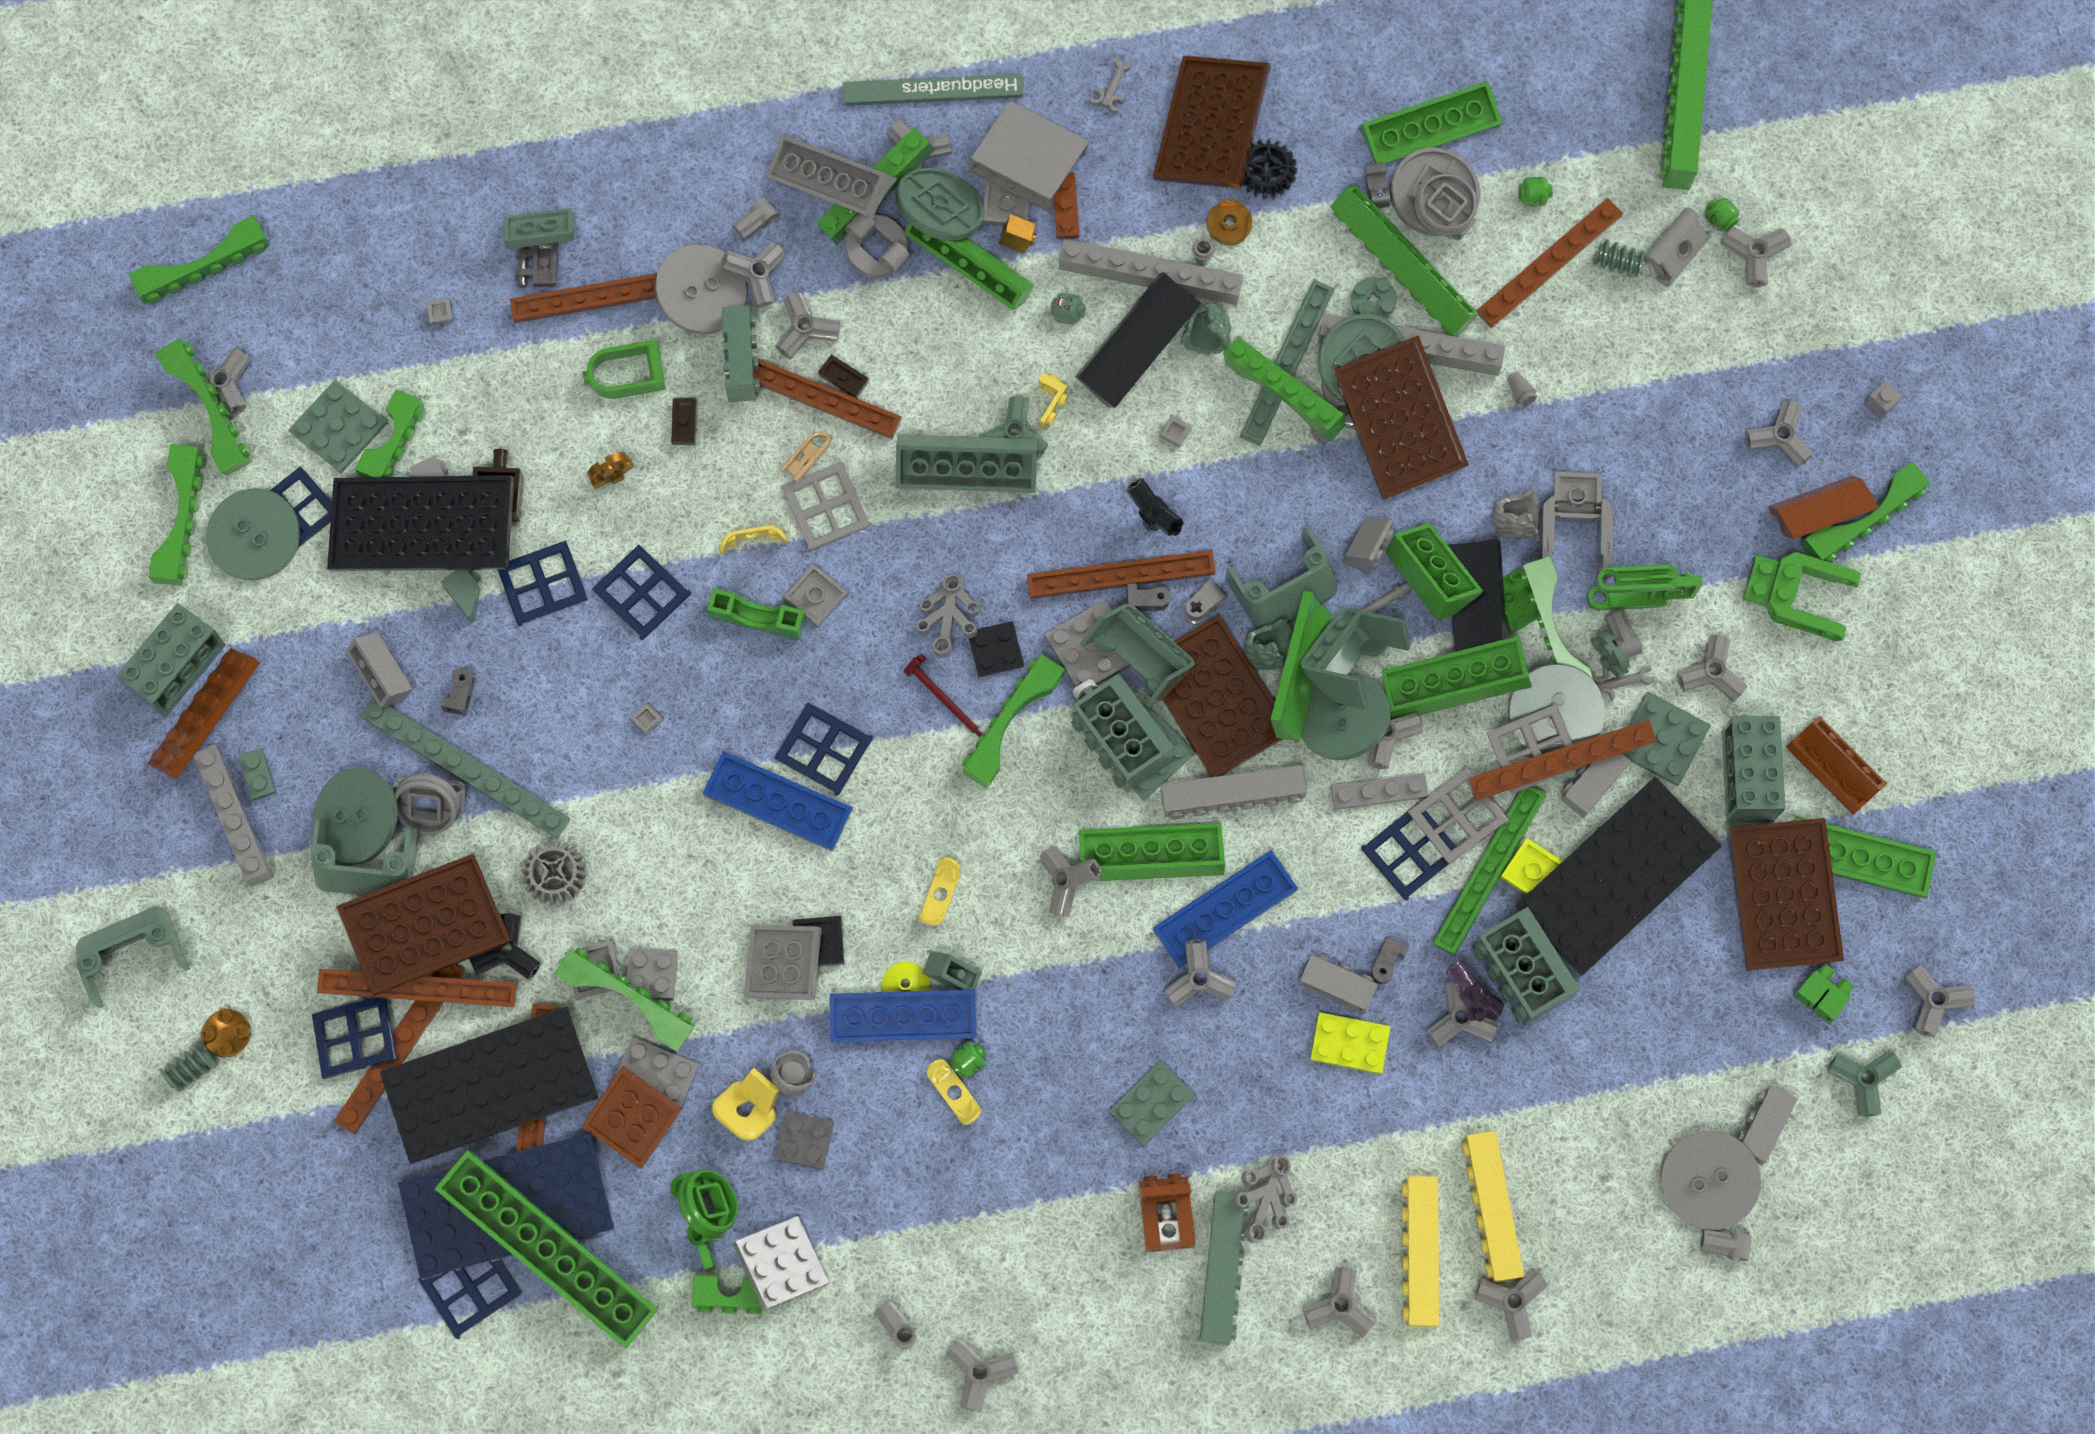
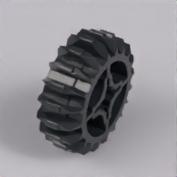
M1260 139L1257 142V146L1252 143L1241 187L1247 186V193L1254 190L1255 198L1259 193H1262L1264 200L1267 198V194H1270L1273 199L1276 197V192L1282 196L1284 189L1289 191L1291 188L1290 183L1295 182L1296 177L1294 175L1297 174V168L1295 167L1297 162L1296 159H1292V151L1286 152V145L1280 148L1279 141L1271 144L1270 139L1266 141V144H1263ZM1264 155V157L1261 160H1254V162H1251L1256 157ZM1272 157H1275L1280 162L1274 161ZM1266 162H1268V166H1267V167H1269L1267 176H1266V170H1264V167H1265V165H1266ZM1253 175L1260 177L1262 181L1256 179ZM1279 175H1283V176H1282L1281 178H1279L1278 180L1273 181V182H1269V180H1270L1271 178H1273V177H1279Z

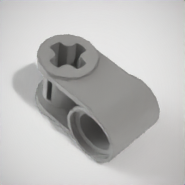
M1211 580L1207 581L1186 603L1185 619L1193 625L1202 623L1225 602L1227 595Z

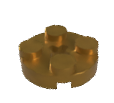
M1223 200L1210 209L1207 217V230L1210 233V237L1218 243L1236 245L1244 242L1249 236L1252 229V215L1241 202ZM1232 218V222L1236 224L1228 227L1223 221Z
M625 452L611 454L605 457L606 462L600 465L596 462L589 468L587 476L594 489L600 488L610 481L612 484H616L624 480V474L634 467L633 462Z

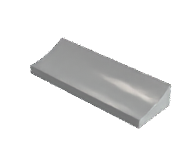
M783 134L766 175L767 178L870 218L874 217L883 197L897 180V178Z

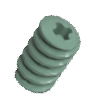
M1606 239L1603 244L1600 242L1593 265L1596 266L1599 261H1602L1603 269L1610 264L1612 272L1618 266L1619 274L1628 269V277H1631L1634 272H1637L1638 276L1645 252L1641 250L1636 255V248L1633 247L1628 253L1627 245H1623L1618 250V242H1615L1610 247V241Z
M200 1041L201 1049L192 1046L193 1055L187 1051L184 1052V1061L176 1057V1066L168 1062L169 1071L166 1072L162 1068L159 1069L161 1075L171 1088L180 1092L183 1090L182 1083L187 1086L191 1085L190 1077L194 1080L200 1079L198 1071L205 1075L208 1073L207 1066L212 1069L216 1068L212 1054L202 1041Z

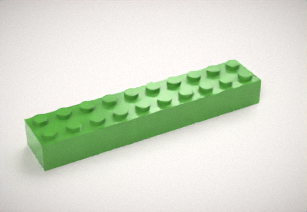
M1678 0V3L1676 2L1674 16H1677V22L1673 25L1672 36L1676 37L1670 52V56L1674 58L1673 63L1669 67V77H1672L1671 84L1669 83L1667 88V97H1670V100L1665 109V117L1668 118V122L1664 126L1663 138H1666V143L1663 145L1661 152L1664 165L1661 166L1659 179H1663L1662 187L1690 190L1698 173L1713 0Z
M467 1150L436 1186V1191L625 1349L629 1347L659 1310L648 1298L471 1150Z

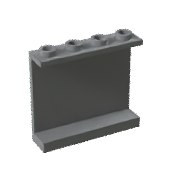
M1009 101L971 157L969 171L1049 212L1053 205L1054 195L1081 155L1085 157L1089 141L1083 136L1065 129L1062 125L1055 124L1045 119L1044 116L1026 109L1023 105Z

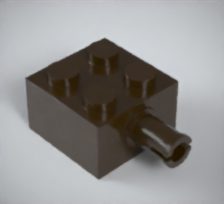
M494 449L493 466L473 467V476H513L514 488L511 521L520 522L524 477L519 468H506L508 450Z

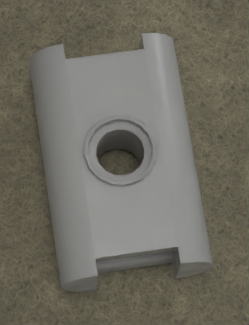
M1685 208L1644 257V262L1650 263L1658 274L1655 279L1666 287L1672 285L1711 237L1710 232L1704 231L1697 220L1699 214L1691 208Z

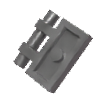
M557 243L545 244L543 246L534 245L533 249H528V246L516 251L518 269L515 271V278L519 288H525L529 278H533V287H556ZM529 259H533V269H527V261Z

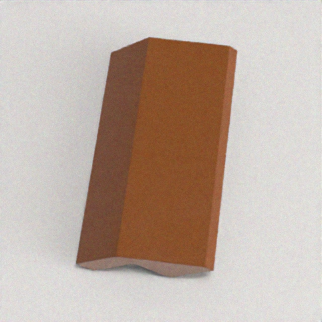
M1852 475L1768 507L1771 515L1780 518L1784 536L1795 539L1878 508V504L1863 479Z
M1820 716L1786 746L1852 815L1859 811L1887 784Z

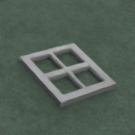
M842 462L804 476L798 483L792 481L782 485L784 494L808 545V551L871 526V522L868 521ZM837 474L845 493L826 500L819 481ZM813 484L821 503L802 511L794 492ZM850 502L858 521L839 529L831 509ZM825 512L833 532L815 539L807 519Z
M1551 703L1550 707L1486 733L1500 767L1510 765V762L1529 754L1532 757L1541 755V749L1561 742L1563 747L1572 745V741L1555 703ZM1551 717L1558 736L1537 744L1530 725ZM1520 729L1528 748L1507 757L1499 737ZM1560 774L1511 789L1510 792L1514 794Z
M1464 768L1463 772L1408 811L1410 817L1448 865L1502 825L1509 823V819L1490 796L1477 801L1474 800L1462 810L1448 796L1449 793L1465 782L1470 786L1468 778L1474 775L1468 768ZM1440 801L1452 817L1436 829H1433L1422 813ZM1483 803L1495 819L1479 831H1476L1465 815ZM1457 822L1469 838L1453 850H1450L1439 837V834Z

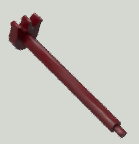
M922 654L916 658L914 657L903 672L908 677L914 674L973 734L976 733L980 737L982 733L978 730L979 727L919 669L926 661V658Z

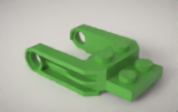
M1798 552L1782 558L1780 562L1760 555L1755 557L1743 600L1765 606L1773 622L1833 641H1843L1846 632L1844 625L1793 609L1791 605L1794 603L1802 573L1835 584L1839 582L1857 588L1861 579V574L1858 571Z
M1670 565L1605 568L1597 576V586L1589 591L1587 603L1592 609L1597 611L1660 608L1667 606L1668 600L1694 599L1703 585L1702 576L1685 573L1678 577L1677 567ZM1605 575L1612 576L1615 579V585H1605L1602 577ZM1593 594H1603L1605 602L1603 604L1595 603Z

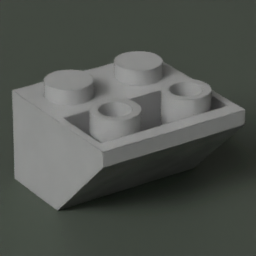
M1365 517L1345 555L1343 563L1367 575L1371 569L1376 570L1384 550L1386 551L1392 540L1391 537L1394 530L1391 527L1393 521Z

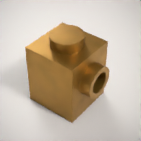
M1010 214L1003 226L999 244L1024 254L1028 246L1032 247L1037 234L1034 233L1036 224Z

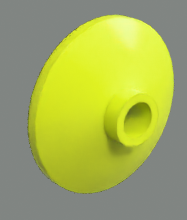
M899 962L891 966L884 974L882 992L929 991V978L922 974L924 969L912 962ZM908 980L910 985L904 988L901 986V982Z

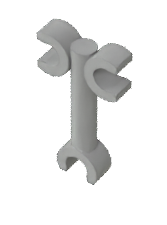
M1120 55L1115 59L1116 70L1105 94L1102 89L1094 88V93L1099 95L1100 98L1094 99L1090 97L1089 99L1091 105H1101L1109 108V111L1113 114L1119 113V108L1114 107L1113 103L1123 104L1124 102L1121 96H1114L1124 72L1129 71L1132 67V60L1130 59L1126 65H1121Z
M1651 666L1643 667L1637 674L1607 680L1609 672L1606 668L1602 670L1604 677L1600 679L1596 677L1595 671H1591L1601 693L1608 694L1611 701L1615 700L1613 688L1639 682L1650 685L1655 681V678L1647 679L1644 677L1645 672L1651 671Z

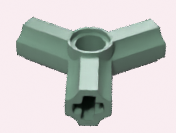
M1019 396L1009 397L1005 425L979 435V437L1037 439V460L1041 458L1048 447L1047 442L1026 428L1029 400ZM1017 429L1020 431V434L1013 436L1009 434V431Z
M1890 1050L1866 1066L1836 1053L1831 1061L1828 1073L1855 1086L1859 1116L1870 1117L1881 1115L1878 1083L1901 1069L1902 1066L1900 1060ZM1862 1073L1870 1077V1084L1863 1083L1861 1080Z

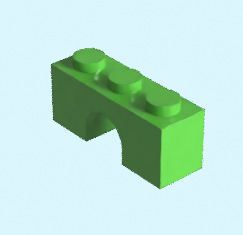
M693 1275L691 1306L697 1308V1312L712 1313L713 1308L722 1309V1313L737 1314V1309L747 1310L746 1314L761 1315L763 1309L748 1277H743L742 1288L737 1295L727 1297L720 1293V1279L718 1276Z

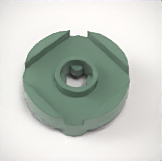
M1372 277L1358 282L1351 295V307L1356 315L1372 314L1387 319L1393 313L1397 303L1394 288L1384 278ZM1371 295H1375L1380 300L1377 301V305H1373L1367 299H1370Z
M1605 631L1591 641L1592 645L1603 658L1600 660L1602 667L1606 668L1608 672L1611 670L1616 677H1621L1629 672L1627 670L1630 668L1629 660L1621 645L1616 647L1612 642L1616 638L1611 633Z

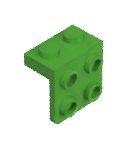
M1518 568L1503 577L1506 628L1511 634L1536 620V615L1540 614L1537 605L1532 606L1528 593L1532 592L1529 583H1524L1520 572L1523 570L1522 568Z

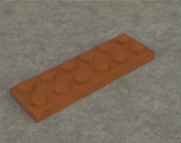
M230 648L222 656L217 668L209 674L207 682L201 690L194 695L193 701L188 708L181 713L176 725L168 731L165 740L153 752L147 764L177 780L260 662L254 657Z

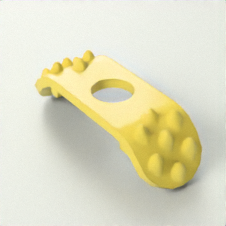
M774 524L772 526L728 532L727 536L721 539L720 553L724 555L728 548L736 546L737 541L769 536L770 540H780L782 543L787 544L788 539L787 535H784L783 529L779 530Z
M944 857L938 861L929 893L918 915V919L922 923L939 925L943 922L960 877V866L954 859ZM939 888L947 891V897L943 901H937L934 898V892Z
M939 1059L932 1062L926 1069V1075L963 1125L975 1121L982 1110L961 1079L945 1060ZM952 1086H959L962 1090V1095L959 1099L952 1100L948 1096V1090Z

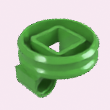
M708 1169L681 1174L672 1180V1195L678 1199L682 1216L689 1225L687 1229L689 1242L694 1246H698L723 1238L722 1233L734 1225L738 1213L737 1198L729 1182L720 1174ZM706 1191L709 1192L716 1211L715 1214L708 1215L701 1196Z

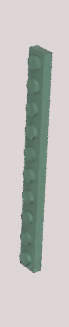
M374 697L370 699L359 715L367 722L554 838L558 839L569 823L570 818L400 712L390 706L381 709Z

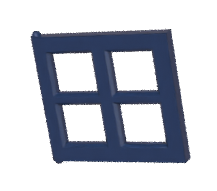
M301 466L270 490L288 502L282 493L300 480L311 492L308 497L295 507L291 505L298 517L300 530L303 532L300 534L298 548L330 523L332 501ZM314 499H317L328 513L310 526L298 512Z
M566 540L510 560L508 570H497L518 626L588 600ZM561 553L567 570L545 578L539 560ZM530 564L536 582L514 589L508 572ZM570 577L576 594L554 602L548 584ZM539 588L545 605L523 613L517 595Z
M639 544L592 588L640 636V640L645 639L691 595L690 590L687 591ZM639 558L655 572L641 586L625 572ZM619 577H622L635 590L622 604L606 591ZM661 580L677 593L663 608L648 594ZM642 598L658 612L645 626L628 612Z
M807 703L774 759L828 788L838 796L873 737ZM811 716L831 726L821 743L801 733ZM839 732L859 742L850 759L830 749ZM797 739L817 749L808 766L788 756ZM826 754L845 764L836 782L816 771Z
M1408 811L1367 845L1361 846L1364 854L1406 901L1409 900L1410 895L1448 865L1442 857L1430 866L1418 852L1421 847L1429 842V839L1425 836L1413 846L1400 831L1413 820ZM1426 811L1422 813L1433 829L1439 827ZM1444 831L1439 834V837L1450 850L1457 847ZM1393 837L1405 853L1388 866L1375 850L1389 838ZM1410 857L1423 873L1409 885L1405 886L1393 870Z
M374 997L312 1014L323 1079L391 1061L396 1062L397 1056L387 998ZM378 1007L381 1026L359 1032L356 1013ZM346 1016L349 1035L327 1041L324 1022ZM382 1033L385 1052L363 1058L360 1039ZM350 1042L353 1061L331 1067L328 1048Z
M500 1259L489 1261L493 1268L474 1281L471 1280L464 1268L453 1270L464 1288L443 1301L432 1283L448 1272L419 1278V1283L455 1339H460V1335L522 1294ZM497 1274L508 1292L487 1305L477 1286ZM468 1293L479 1311L458 1324L448 1306Z

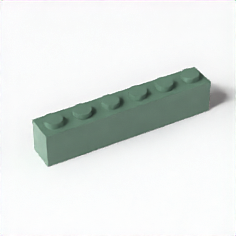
M1216 1191L1214 1195L1200 1342L1230 1345L1231 1340L1236 1338L1237 1325H1232L1233 1315H1238L1239 1300H1235V1292L1241 1288L1242 1275H1237L1238 1265L1243 1266L1244 1251L1240 1250V1242L1245 1241L1244 1231L1246 1226H1242L1243 1216H1248L1249 1205L1242 1208L1236 1207L1233 1203L1234 1193ZM1242 1196L1239 1198L1241 1204H1243Z

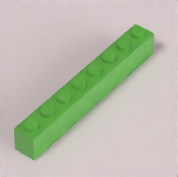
M1357 186L1347 187L1330 206L1334 211L1335 217L1350 227L1349 231L1351 234L1360 238L1365 243V248L1380 259V264L1385 269L1391 270L1395 275L1396 281L1411 291L1412 298L1417 302H1421L1427 308L1426 312L1442 324L1441 327L1446 333L1453 336L1461 334L1479 315Z

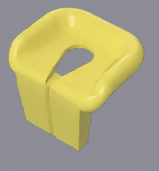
M753 1068L743 1082L737 1081L732 1083L713 1101L712 1113L722 1125L738 1138L745 1141L755 1140L775 1121L776 1111L774 1106L779 1089ZM749 1101L754 1104L749 1116L741 1117L737 1114V1107Z

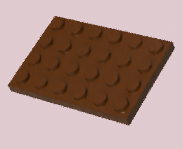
M1195 56L1182 57L1153 172L1154 180L1241 189L1270 71L1269 63Z
M1419 335L1332 370L1383 500L1469 465Z
M1220 615L1174 641L1192 657L1195 665L1162 701L1210 777L1222 776L1284 740L1276 737L1271 722L1275 704L1274 699Z
M1825 818L1728 828L1746 971L1844 961Z
M474 853L336 906L372 997L511 942Z

